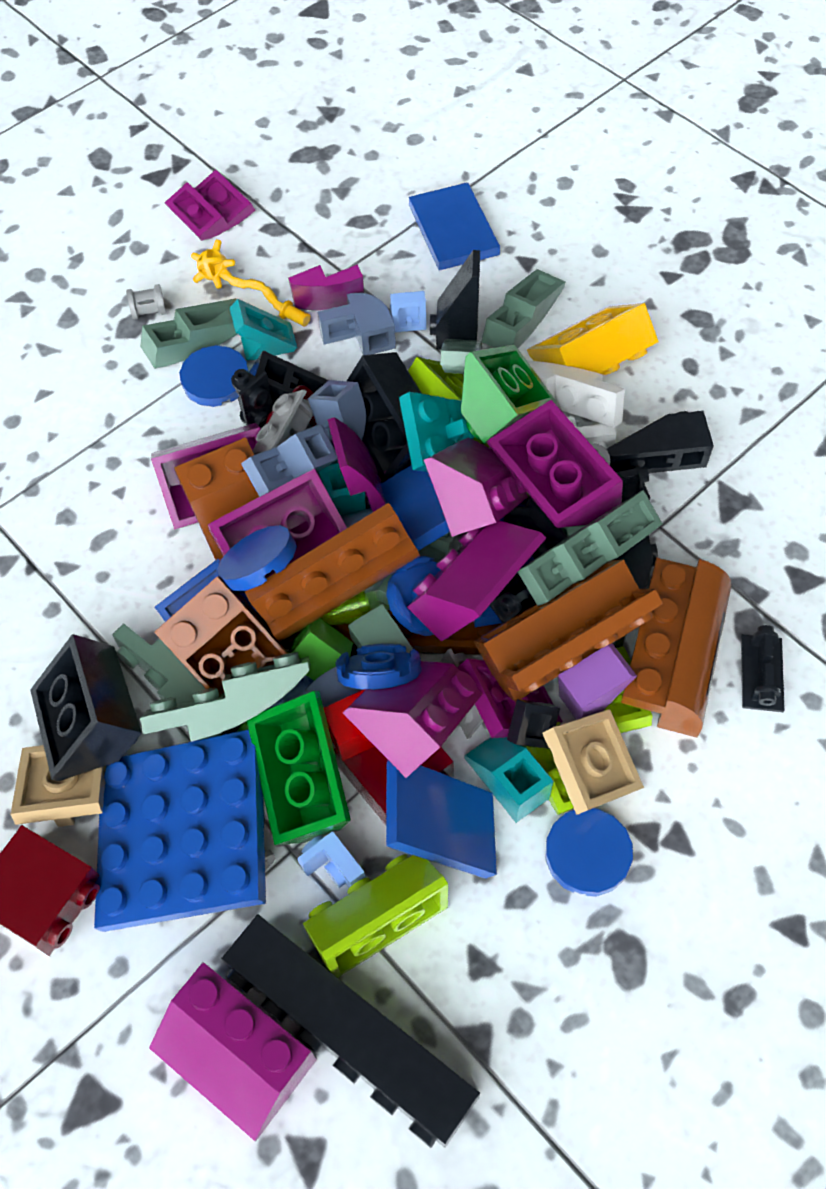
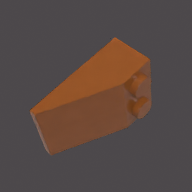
M246 437L174 467L215 560L222 559L223 555L208 529V524L259 498L257 491L241 464L249 457L254 456Z

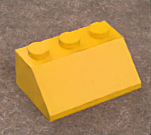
M645 303L609 306L528 348L527 352L533 361L571 366L607 375L617 371L620 368L619 363L626 359L631 361L648 353L647 348L659 341Z

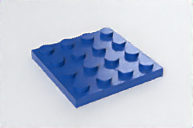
M249 730L123 756L118 762L106 765L103 813L99 814L97 873L100 876L96 883L100 886V890L95 898L94 929L107 932L266 904L264 801L259 778L256 748L251 743Z

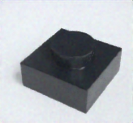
M517 699L507 740L516 745L550 749L545 741L543 732L556 727L560 708L549 703Z

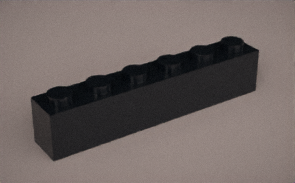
M257 914L221 958L230 969L226 977L245 994L253 988L263 996L265 1000L260 1006L282 1024L285 1018L288 1017L301 1029L296 1036L318 1054L321 1048L324 1047L334 1055L337 1060L332 1066L351 1083L355 1084L361 1078L374 1089L370 1098L388 1114L393 1116L398 1109L413 1122L408 1130L425 1145L432 1148L437 1141L446 1148L478 1101L480 1092Z

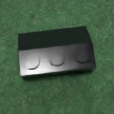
M397 352L362 355L347 379L348 382H358L366 410V425L362 441L374 460L378 475L382 480L381 484L412 465L399 397L408 392L422 394Z
M72 634L30 689L51 779L56 781L118 762L127 750L136 743L142 733L115 647Z

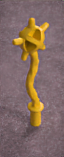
M216 239L212 249H207L201 254L195 252L191 254L192 259L197 261L198 273L193 277L195 283L205 278L213 280L215 287L220 289L222 288L221 278L230 282L232 286L242 289L251 288L259 290L268 302L273 305L274 309L279 311L281 319L288 318L304 327L310 322V314L294 307L290 300L284 303L280 302L273 290L266 286L264 282L234 277L227 270V267L235 266L236 262L234 259H226L220 252L221 240Z

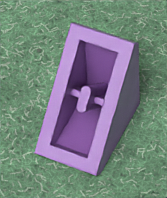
M609 644L558 675L559 697L574 718L578 720L602 712L637 675L615 646Z

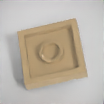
M610 709L543 732L576 815L644 788Z
M43 745L22 748L11 808V816L15 825L54 820L58 827L71 826L75 824L74 817L103 813L106 784L104 773L106 766L56 781L51 779Z

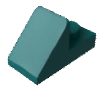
M237 299L229 307L235 332L241 336L246 360H257L263 350L276 356L294 352L298 348L290 322L240 299Z

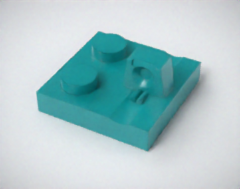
M408 392L399 397L413 470L428 472L424 459L462 439L474 438L467 428V420L461 413L462 400L446 399L444 397Z

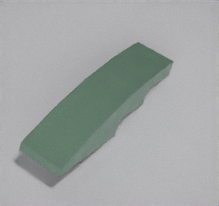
M445 339L441 349L440 362L444 373L464 374L465 356L471 351L483 350L482 341Z
M644 490L640 491L523 566L518 573L537 606H540L552 600L572 584L585 579L606 562L621 556L663 523Z

